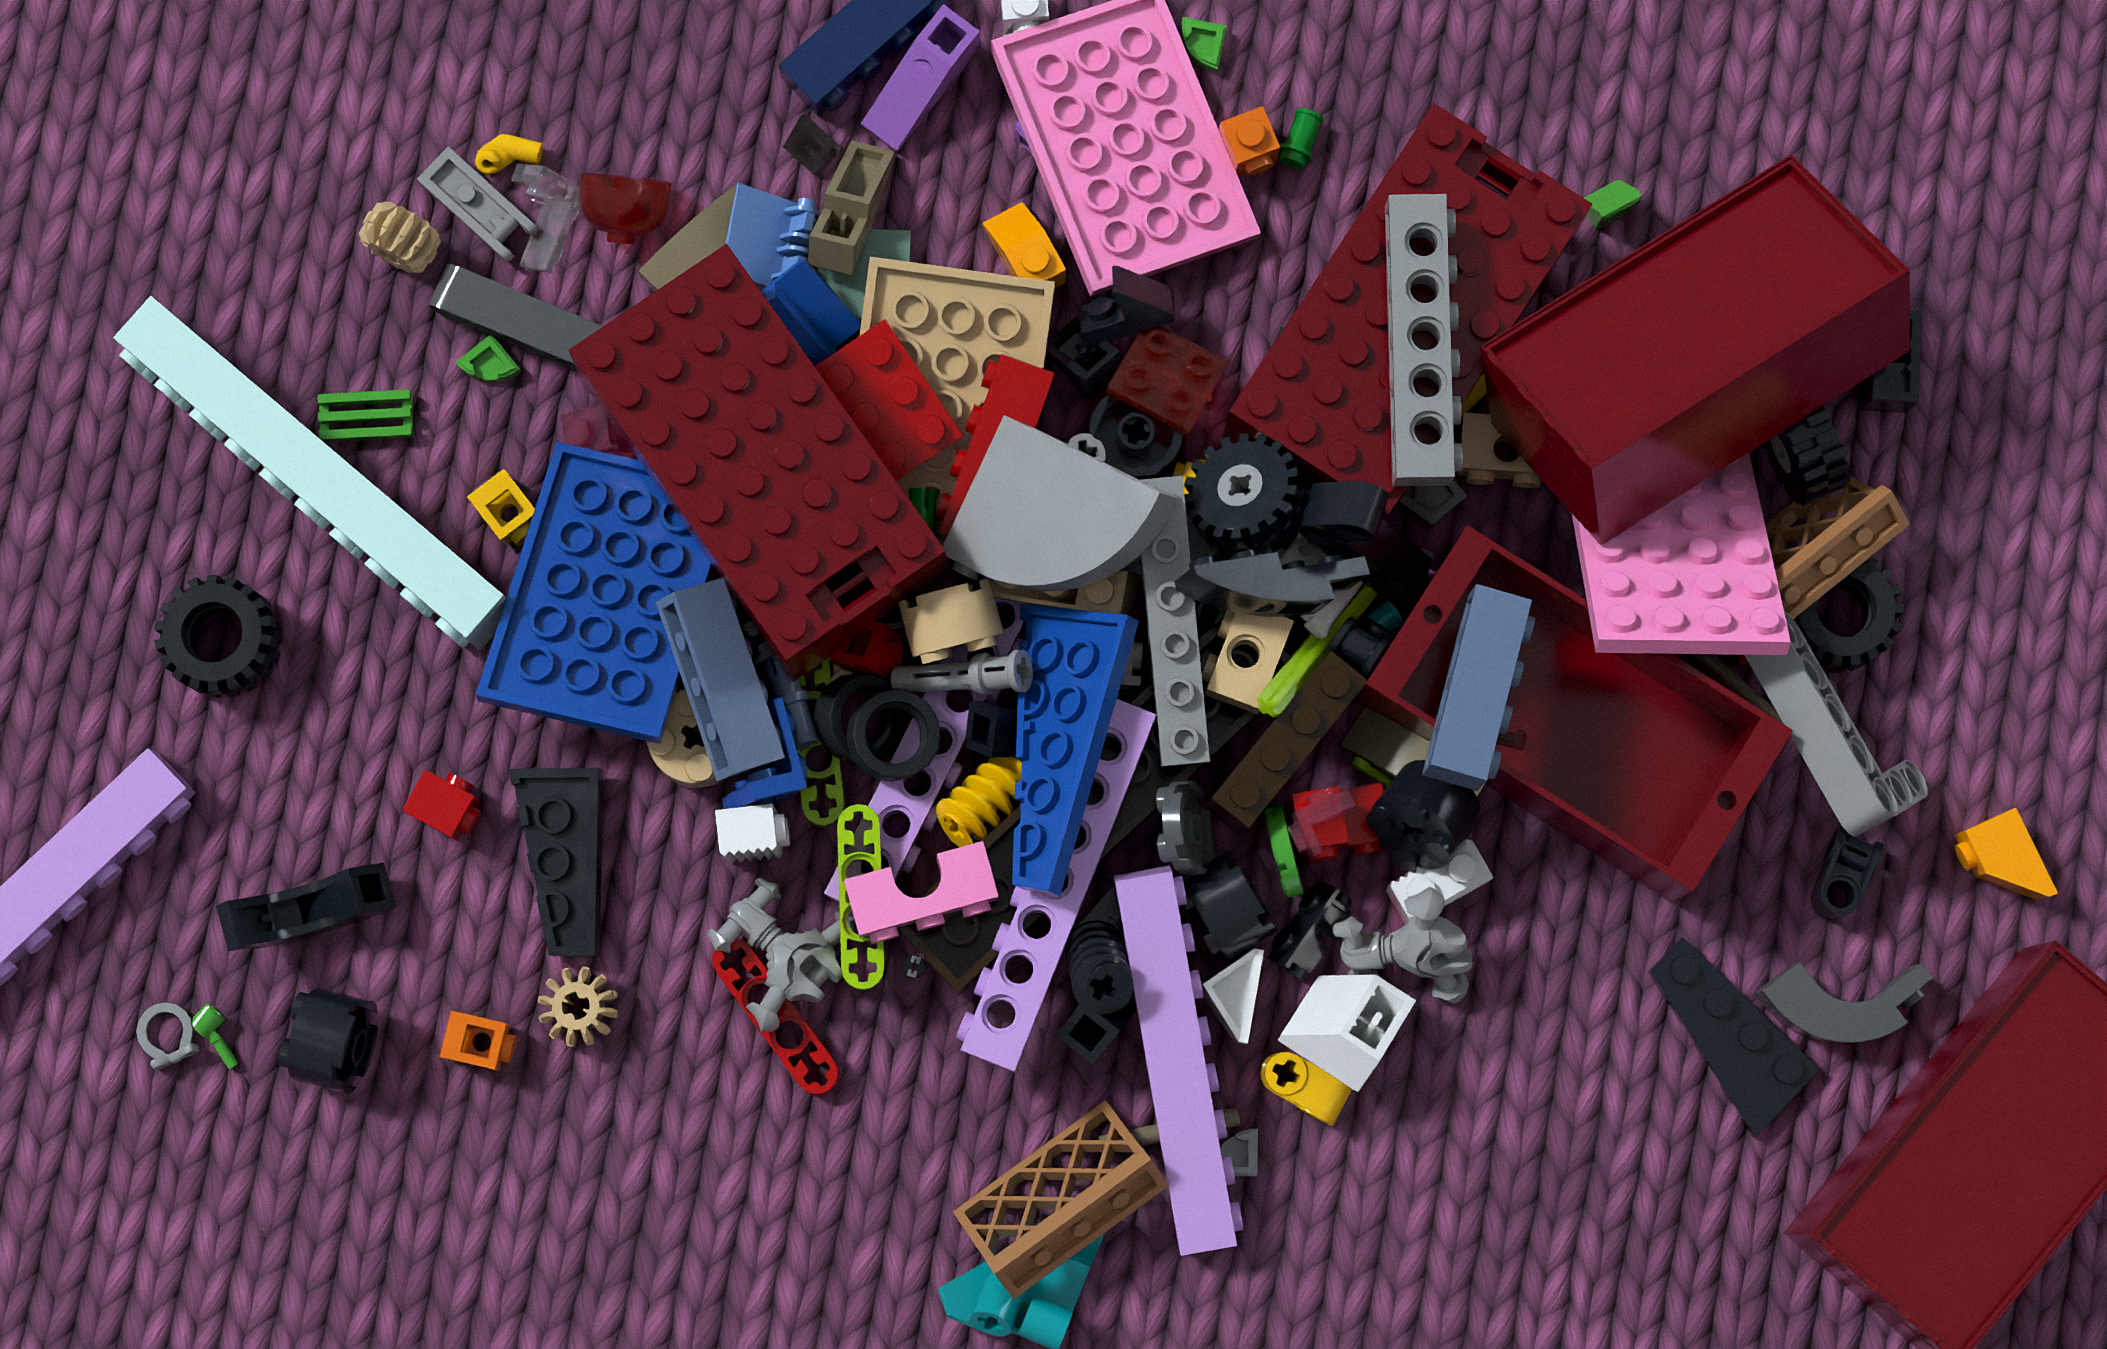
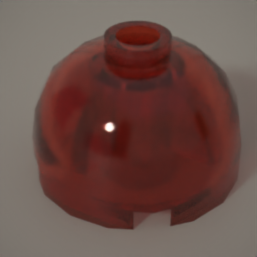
M581 173L579 187L580 207L585 219L593 228L608 232V242L634 244L635 235L651 234L665 220L671 202L672 183L647 178H629L620 175Z

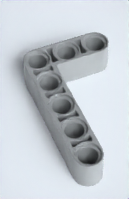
M1784 611L1791 641L1787 655H1745L1783 724L1793 730L1790 736L1839 822L1850 835L1854 837L1859 836L1926 798L1928 787L1922 773L1910 760H1904L1881 772L1798 625Z

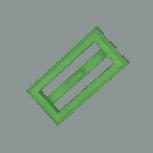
M410 389L317 394L320 410L318 412V422L320 423V430L318 432L319 439L323 442L414 438L413 398ZM402 403L403 407L330 412V406ZM403 419V426L331 430L332 422Z

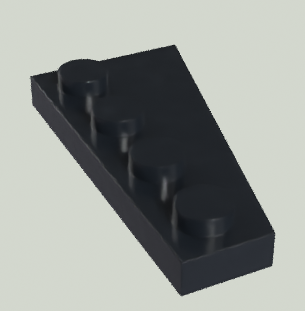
M600 768L508 769L511 785L515 787L519 805L516 808L520 826L524 828L529 853H527L530 872L534 873L538 892L536 899L548 954L552 957H600L604 770Z
M1683 937L1679 938L1648 971L1678 1021L1683 1024L1694 1041V1046L1704 1062H1707L1718 1079L1730 1103H1733L1742 1117L1744 1125L1752 1137H1756L1820 1070Z

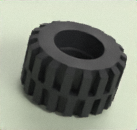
M1873 557L1868 558L1834 586L1850 592L1860 603L1863 612V623L1860 631L1855 636L1841 637L1829 632L1821 624L1817 616L1816 601L1793 619L1822 669L1829 668L1830 673H1841L1847 669L1853 671L1871 662L1893 644L1892 638L1900 632L1902 623L1898 622V617L1904 614V603H1897L1896 597L1902 594L1899 584L1891 586L1888 578L1893 576V574L1887 567L1882 571L1875 567L1878 560Z
M207 575V581H201L196 577L187 581L189 584L188 589L183 590L177 587L171 593L176 599L171 605L166 602L162 604L159 611L164 613L165 616L163 621L156 620L154 628L156 632L160 633V639L154 640L156 650L163 655L160 661L167 670L172 672V676L200 694L205 693L215 698H221V695H227L230 698L240 696V690L242 689L251 692L259 687L255 681L260 677L267 680L272 673L268 669L271 661L278 663L281 655L276 650V646L283 643V635L277 630V625L281 623L277 614L271 610L270 603L247 584H243L229 576L226 579H222L218 575ZM219 612H232L236 614L242 624V639L236 651L228 658L219 662H206L202 660L196 649V635L201 624L208 617Z

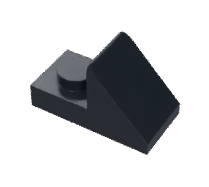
M1116 265L1112 266L1113 292L1115 296L1100 297L1080 306L1081 334L1087 347L1175 321L1174 293L1170 286Z

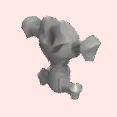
M760 877L755 880L758 889L749 898H744L742 901L734 903L729 909L730 914L727 916L726 923L717 932L710 928L706 936L712 942L715 951L730 953V945L740 934L749 940L750 946L754 947L756 945L757 947L760 946L763 951L766 950L767 954L765 956L768 959L766 964L768 971L766 973L767 980L764 984L769 987V990L760 1005L751 1002L745 1007L758 1021L761 1032H772L779 1028V1019L776 1013L785 999L791 1002L804 1000L819 1003L825 997L819 987L827 979L837 983L843 977L842 970L835 958L836 950L834 948L835 945L840 943V910L836 909L835 919L837 922L821 933L817 928L811 931H804L803 933H782V929L778 928L775 923L777 919L763 911L772 900L781 899L778 884ZM848 916V927L851 931L858 934L854 917Z
M1428 887L1422 892L1404 900L1407 912L1414 917H1410L1406 925L1390 933L1389 936L1383 935L1381 932L1361 934L1360 931L1363 924L1352 916L1334 924L1332 928L1333 934L1343 939L1340 948L1341 959L1346 966L1352 969L1348 975L1379 976L1375 969H1384L1389 963L1395 964L1396 962L1399 964V967L1419 977L1433 978L1435 980L1432 989L1433 997L1442 998L1454 1004L1460 1002L1466 996L1469 983L1463 973L1471 969L1473 965L1472 955L1467 948V938L1461 928L1446 918L1439 916L1445 901L1438 890Z

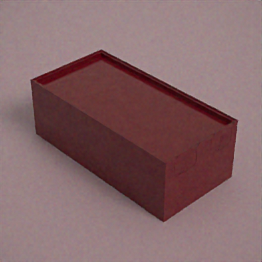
M1789 155L1482 344L1480 351L1492 425L1593 538L1602 545L1910 351V270L1793 155Z
M1467 525L1355 702L1431 741L1469 593L1476 584L1531 599L1532 602L1528 615L1535 617V624L1528 644L1521 643L1517 660L1524 662V668L1517 689L1510 688L1506 705L1513 707L1512 716L1506 733L1498 734L1495 750L1501 752L1499 768L1493 780L1488 778L1485 785L1669 902H1673L1693 892L1793 730L1673 654L1596 653L1586 599Z
M2057 940L2022 948L1784 1231L1783 1234L1915 1348L1975 1349L2107 1189V983Z

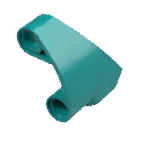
M1104 1234L1015 1299L1011 1297L986 1261L938 1288L947 1317L993 1336L1003 1337L1013 1333L1047 1348L1059 1349Z

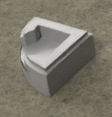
M1258 1129L1241 1131L1223 1142L1220 1147L1221 1156H1231L1234 1176H1257Z

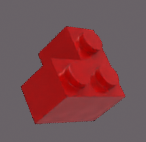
M1382 783L1342 790L1339 789V786L1291 794L1286 802L1296 858L1307 856L1308 864L1335 860V856H1339L1340 850L1353 848L1354 856L1381 852V842L1375 832L1368 826L1366 817L1371 811L1373 804L1383 793Z

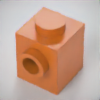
M1263 106L1220 122L1219 132L1238 177L1247 173L1249 176L1258 175L1274 166V163L1278 160L1280 145Z

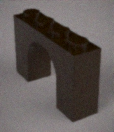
M1330 651L1296 693L1295 697L1213 795L1205 808L1207 810L1210 809L1214 816L1242 837L1368 680Z

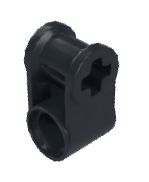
M1363 614L1356 617L1350 616L1335 635L1328 648V652L1332 651L1348 665L1360 671L1364 676L1369 677L1396 636L1387 628Z
M1839 825L1827 846L1823 865L1811 892L1812 908L1819 916L1828 920H1836L1852 913L1859 907L1868 883L1880 862L1884 844L1878 841L1873 844L1847 834V831ZM1830 885L1838 886L1844 891L1846 903L1843 908H1837L1829 902L1827 889Z

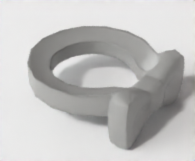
M166 1002L155 1004L147 1009L138 1021L136 1030L138 1043L148 1055L154 1058L150 1061V1065L155 1071L161 1070L170 1064L179 1063L182 1059L200 1052V1047L196 1043H192L195 1033L192 1025L193 1019L179 1005ZM166 1012L176 1015L183 1026L179 1049L170 1054H166L163 1050L152 1045L147 1033L152 1019Z

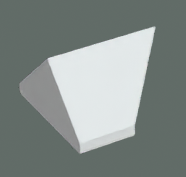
M1254 948L1201 985L1203 998L1236 1044H1248L1264 950Z

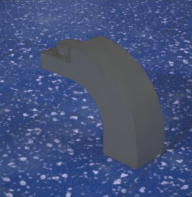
M1796 962L1787 966L1754 994L1779 1022L1793 1032L1819 1042L1851 1044L1886 1036L1907 1024L1908 1021L1896 1007L1900 1005L1903 1010H1906L1919 1001L1926 994L1922 986L1929 982L1932 977L1921 963L1912 965L1870 998L1862 1002H1847L1826 993L1815 982L1800 962Z

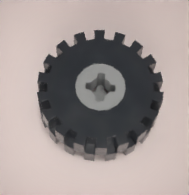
M1823 406L1762 444L1763 449L1768 453L1771 467L1774 466L1777 472L1776 477L1780 484L1784 483L1786 493L1789 496H1793L1794 502L1800 503L1801 506L1847 487V483L1850 482V476L1847 473L1850 471L1849 463L1844 459L1846 451L1838 439L1841 436L1837 427L1834 428L1831 422V414Z
M1250 433L1239 434V442L1233 443L1230 436L1221 439L1223 448L1215 451L1210 446L1203 451L1207 457L1204 463L1197 459L1191 466L1196 475L1195 478L1186 476L1184 486L1189 494H1184L1185 506L1189 510L1187 513L1206 543L1210 547L1214 546L1216 551L1225 557L1229 551L1232 555L1251 549H1257L1259 555L1264 554L1263 549L1269 546L1273 552H1277L1283 548L1279 542L1280 539L1286 536L1292 541L1298 534L1293 525L1300 522L1303 512L1302 507L1305 506L1308 496L1306 491L1309 490L1308 483L1290 452H1287L1284 445L1279 441L1275 440L1272 444L1267 436L1258 434L1257 440L1254 442ZM1249 488L1250 491L1245 492L1243 489Z

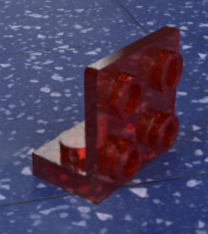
M1157 326L1138 333L1109 383L1107 393L1188 434L1207 401L1211 402L1229 361L1162 326Z

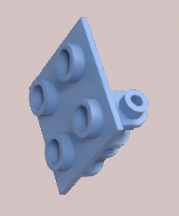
M737 183L725 244H728L755 284L766 287L800 259H805L808 262L809 238L815 226L816 218L819 217V211L815 209L816 201L808 198H799L798 203Z

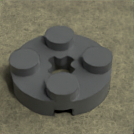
M1195 780L1172 782L1168 787H1160L1156 793L1157 808L1162 815L1163 833L1159 834L1157 840L1158 853L1163 862L1171 861L1174 869L1181 876L1205 874L1208 869L1204 868L1202 863L1212 861L1214 852V829L1210 809L1201 810L1197 797H1203L1205 793L1201 785Z

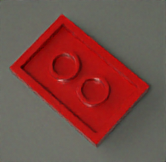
M886 319L815 366L896 481L964 436Z

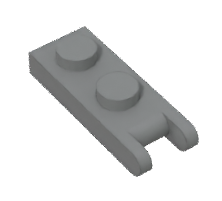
M449 146L417 178V181L507 263L514 258V255L502 243L519 225L531 236H534L539 231V228Z

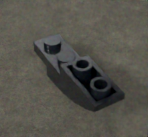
M1257 549L1239 552L1231 556L1230 560L1217 562L1216 556L1197 559L1189 563V570L1174 581L1177 591L1197 601L1220 609L1265 617H1294L1315 614L1335 599L1333 592L1351 589L1370 575L1365 556L1346 559L1345 554H1335L1319 560L1318 564L1305 566L1303 560L1281 565L1278 552L1259 555Z

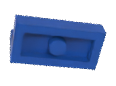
M805 259L797 261L761 290L762 294L815 366L834 354L835 348L861 327L860 319Z

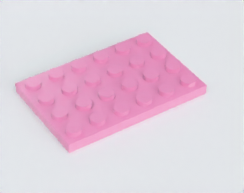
M1112 0L991 40L989 49L1090 296L1113 289L1112 266L1114 265L1148 277L1258 239L1261 231L1165 0Z
M1749 453L1602 545L1593 538L1572 514L1596 653L1787 655L1791 641Z

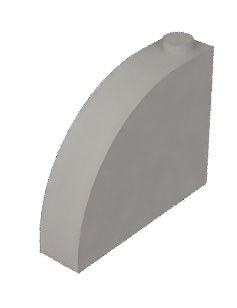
M1004 415L948 533L943 548L946 550V557L955 561L952 569L974 580H978L980 574L997 581L1031 590L1064 591L1081 588L1112 576L1141 555L1163 529L1179 499L1024 422Z

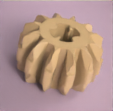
M392 202L376 203L373 210L367 213L362 222L364 225L358 233L363 246L370 249L371 254L380 257L384 262L393 265L396 269H403L407 273H423L426 266L432 263L437 254L436 250L441 243L440 235L435 228L429 225L428 221L421 219L416 213L410 212L403 206H397Z
M588 967L581 968L577 982L571 969L565 968L562 970L564 986H561L551 978L547 980L546 985L556 994L554 998L545 995L539 996L538 1003L552 1006V1011L540 1015L539 1020L543 1024L557 1020L558 1022L550 1030L549 1036L557 1039L567 1030V1046H576L579 1032H581L586 1045H594L595 1037L592 1028L595 1027L604 1035H608L611 1032L609 1026L601 1021L603 1015L610 1018H618V1010L605 1008L604 1003L618 998L617 992L609 990L601 994L599 993L608 981V978L602 974L596 977L589 985L591 969ZM575 995L582 1000H589L590 1008L589 1010L583 1009L587 1014L582 1019L578 1015L568 1013L567 1006L568 1004L574 1005L570 1000Z

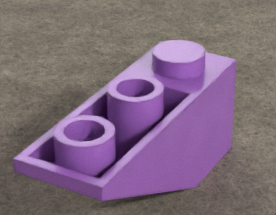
M943 4L914 40L861 122V126L898 152L981 48L980 31Z

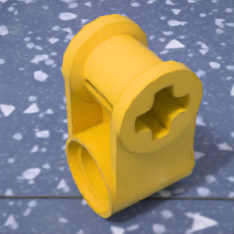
M1290 1052L1274 1053L1268 1056L1261 1065L1260 1079L1266 1089L1296 1105V1108L1325 1124L1334 1126L1352 1088L1315 1064ZM1288 1061L1291 1064L1289 1072L1294 1075V1079L1292 1082L1283 1081L1279 1086L1276 1083L1278 1075L1272 1071L1274 1065H1284Z

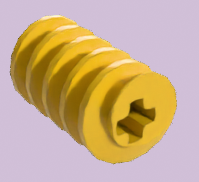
M1015 757L989 758L988 763L981 764L977 768L975 775H969L965 778L962 786L955 787L950 792L949 798L940 800L936 805V815L942 829L958 847L974 844L970 836L978 841H982L988 835L983 824L994 830L1001 823L998 814L1007 818L1014 811L1011 802L1020 806L1021 802L1015 800V782L1021 781L1022 762Z

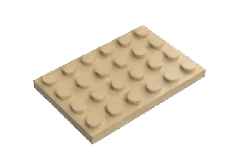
M870 257L860 335L886 319L964 435L896 481L908 499L909 488L939 490L936 505L937 511L943 493L952 496L958 478L951 476L950 472L958 449L967 451L973 433L967 432L965 429L974 404L983 407L989 389L981 387V383L990 360L998 363L1001 354L1044 368L1055 282ZM935 520L934 532H939L942 524L941 521ZM939 533V537H936L942 546L948 535Z

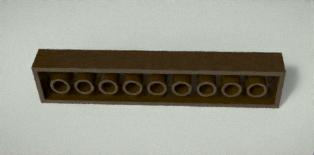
M1224 616L1198 640L1201 673L1204 671L1210 653L1216 656L1220 655L1225 639L1218 637L1217 634ZM1239 645L1231 652L1234 663L1239 667L1249 668L1258 662L1256 651L1248 645ZM1284 650L1281 653L1272 679L1290 658ZM1202 681L1211 761L1262 713L1259 711L1257 715L1205 695L1209 683ZM1151 683L1130 704L1155 714L1153 685ZM1156 719L1098 865L1158 810L1156 793L1160 787H1168L1172 782L1191 780L1208 764L1199 763L1160 767ZM1106 737L1100 759L1112 761L1120 755L1121 747L1115 739ZM1094 781L1086 805H1095L1104 796L1102 787ZM1020 806L982 840L999 896L996 901L989 902L991 911L967 918L963 917L962 910L943 915L944 924L920 931L917 930L916 923L897 928L958 995L981 975L984 967L989 968L996 962L999 952L991 948L1002 922L1011 925L1017 907L1009 905L1016 887L1012 885L1014 829L1020 824ZM1081 827L1073 850L1080 848L1086 841V834ZM1067 875L1061 892L1068 886L1069 880ZM941 879L921 898L932 894L939 886ZM1041 913L1028 915L1023 922L1024 932L1027 933L1045 915Z

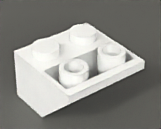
M1321 975L1313 983L1278 1041L1356 1092H1359L1381 1060L1416 1000L1377 975Z

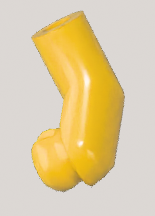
M500 134L477 151L475 165L485 175L495 174L515 160L538 165L543 153V143L509 134Z

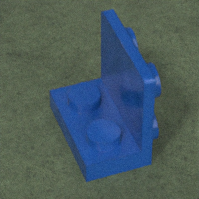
M781 697L771 699L767 702V706L773 723L780 729L782 750L785 758L760 767L759 771L748 775L749 779L735 783V791L721 799L724 809L771 803L778 805L807 788L805 782L808 777L807 765L804 757L797 753L793 739L795 734L794 718L791 711L785 708Z

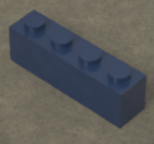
M851 0L778 64L781 78L817 117L826 109L832 112L847 100L850 95L848 90L860 79L866 82L873 78L883 67L884 63L882 60L894 49L897 52H901L907 48L917 37L918 33L916 30L928 19L931 20L943 4L950 8L951 2L950 0Z

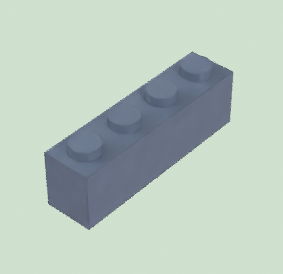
M724 577L675 591L656 601L716 781L739 775L785 758L782 750L783 743L780 729L773 723L767 706L768 694L766 687L756 674L752 662V646L748 637L742 633L736 615V599L733 593L727 589Z
M1476 584L1467 596L1422 775L1476 791L1487 781V778L1492 780L1495 778L1501 760V752L1495 750L1498 734L1506 733L1513 711L1512 706L1506 705L1510 688L1517 689L1524 668V662L1517 660L1521 643L1528 644L1535 624V617L1528 615L1532 602L1531 599Z

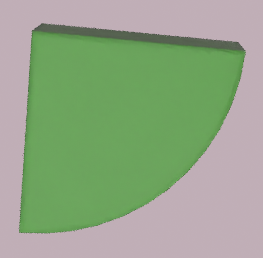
M1182 17L1181 36L1188 55L1195 63L1210 72H1218L1227 26Z
M492 334L455 362L467 375L485 382L506 381L521 373L520 368Z

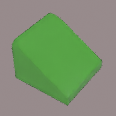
M1614 181L1584 197V199L1592 203L1587 215L1595 229H1600L1634 211L1641 201L1642 195L1638 189L1624 181Z

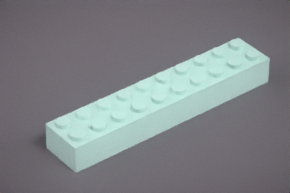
M152 296L144 302L113 337L125 348L119 356L150 383L158 377L159 379L154 386L185 413L192 406L194 409L189 413V416L219 442L225 436L229 437L224 445L253 471H256L262 465L264 468L259 475L287 500L290 501L296 494L299 498L294 505L320 528L325 530L331 524L334 529L329 535L359 560L364 554L369 556L370 558L364 564L393 590L399 583L402 584L405 588L400 595L427 619L436 613L440 619L435 625L461 648L464 649L470 642L480 651L493 637L506 597Z

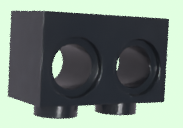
M1910 310V351L1861 381L1862 411L1907 413L1919 402L1922 311Z

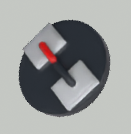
M910 955L903 961L902 969L907 977L919 978L924 974L926 965L920 956Z

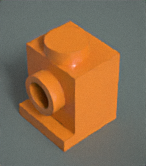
M451 1010L439 1057L500 1071L502 1062L511 1063L517 1036L509 1034L510 1024ZM485 1033L490 1037L491 1045L488 1050L480 1052L475 1046V1040L480 1034Z

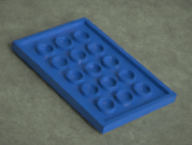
M556 442L477 688L476 697L478 702L661 744L681 675L656 601L675 591L709 582L714 567L639 460Z

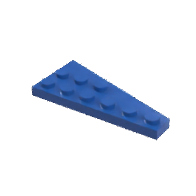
M1020 603V619L1026 622L1025 641L1019 643V650H1025L1031 659L1033 679L1031 687L1027 692H1018L1016 758L1022 760L1021 781L1015 782V800L1020 801L1021 804L1020 824L1014 829L1012 885L1027 891L1060 896L1139 621L1122 614Z

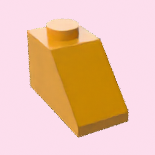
M1023 202L982 223L1010 276L1055 282V288L1066 283V268L1045 230Z
M2017 808L2005 811L1954 835L1958 842L1955 845L1956 855L1965 870H1972L1974 877L2035 900L2044 899L2058 893Z

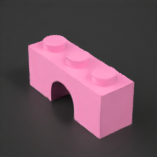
M981 841L938 853L936 859L941 874V881L932 894L923 898H912L903 894L895 884L891 867L844 879L859 938L869 936L871 944L898 937L897 928L916 923L917 930L920 931L944 924L943 915L962 910L964 918L991 911L989 902L996 901L999 896L984 842Z

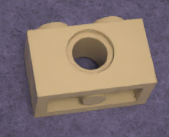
M1463 412L1461 423L1458 425L1457 443L1462 444L1463 465L1462 472H1455V476H1467L1466 482L1476 485L1494 484V479L1513 480V486L1540 487L1543 481L1518 453L1517 459L1512 462H1503L1496 457L1494 445L1499 442H1508L1492 425L1490 414Z
M1226 610L1217 634L1218 637L1225 639L1219 656L1210 653L1202 673V681L1209 683L1205 695L1258 715V706L1260 704L1257 701V697L1272 680L1294 621L1285 617L1247 615ZM1239 645H1248L1256 651L1258 662L1249 668L1239 667L1232 659V650Z

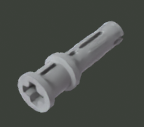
M1014 650L1008 656L992 657L989 653H978L970 661L912 666L898 665L891 672L892 689L912 693L973 689L974 692L980 695H991L995 689L1012 688L1015 692H1027L1031 687L1033 679L1031 659L1025 650Z

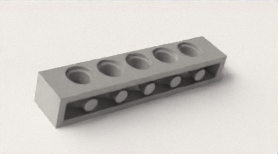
M1446 194L1389 195L1385 205L1392 486H1450L1455 477V472H1462V444L1454 443L1453 425H1460L1461 398L1460 396H1452V378H1459L1460 354L1459 349H1451L1450 332L1458 330L1459 316L1458 303L1450 302L1449 284H1456L1457 281L1456 255H1448V238L1455 237L1456 216L1455 209H1447ZM1414 238L1427 239L1432 244L1434 252L1428 256H1419L1411 250L1409 242ZM1417 284H1425L1433 290L1435 299L1429 303L1418 302L1413 298L1410 288ZM1421 330L1431 333L1435 337L1436 347L1431 350L1419 349L1412 341V334ZM1420 377H1427L1435 382L1438 393L1433 397L1420 396L1413 387V381ZM1421 424L1433 426L1439 434V441L1432 445L1421 443L1415 436L1414 428Z
M1183 476L1142 479L1141 481L1179 499L1163 529L1140 555L1155 714H1157L1156 726L1160 767L1210 762L1195 601L1193 598L1177 591L1174 581L1189 570L1188 565L1191 563Z

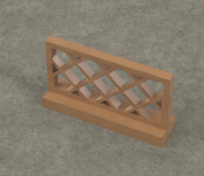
M1850 476V482L1847 483V487L1843 488L1842 495L1826 499L1822 497L1803 506L1800 503L1792 502L1765 524L1769 545L1772 546L1771 554L1783 609L1793 619L1910 525L1892 490L1883 485L1873 489ZM1838 510L1837 517L1820 520L1821 514ZM1808 517L1806 524L1789 527L1798 519ZM1803 539L1801 546L1784 549L1785 543Z
M1105 1100L959 1206L953 1213L995 1276L1011 1297L1015 1299L1169 1185L1145 1150L1139 1145ZM1108 1119L1111 1125L1106 1140H1089L1091 1131ZM1062 1152H1072L1068 1168H1050L1053 1158ZM1085 1152H1102L1097 1169L1080 1168ZM1115 1152L1134 1153L1117 1167L1110 1169ZM1023 1180H1034L1029 1196H1012L1015 1186ZM1046 1180H1064L1059 1197H1041ZM1076 1180L1094 1181L1091 1186L1079 1195L1071 1197ZM985 1208H995L990 1225L972 1224L970 1221L971 1218ZM1008 1208H1025L1020 1225H1003ZM1037 1209H1055L1053 1214L1038 1225L1032 1226ZM999 1237H1016L1012 1244L997 1255H994Z

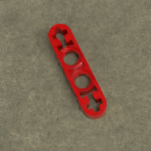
M737 938L730 945V948L735 952H739L742 949L745 951L746 956L741 961L750 974L755 967H758L762 973L749 979L741 990L738 991L734 983L743 980L742 977L733 968L725 971L722 967V964L727 960L724 951L714 950L712 965L716 973L799 1086L806 1092L814 1095L825 1094L831 1091L837 1084L839 1068L833 1057L791 1001L785 999L776 1014L779 1019V1027L783 1023L794 1022L803 1031L801 1043L793 1049H785L778 1044L776 1040L778 1029L772 1032H761L758 1021L745 1007L750 1004L748 1000L750 990L758 984H764L767 980L766 973L768 969L755 951L745 941ZM811 1042L817 1047V1051L809 1053L813 1061L818 1065L826 1062L830 1067L825 1073L828 1082L823 1086L816 1081L811 1084L806 1082L805 1077L808 1076L810 1071L803 1060H800L796 1067L790 1061L791 1057L803 1053Z

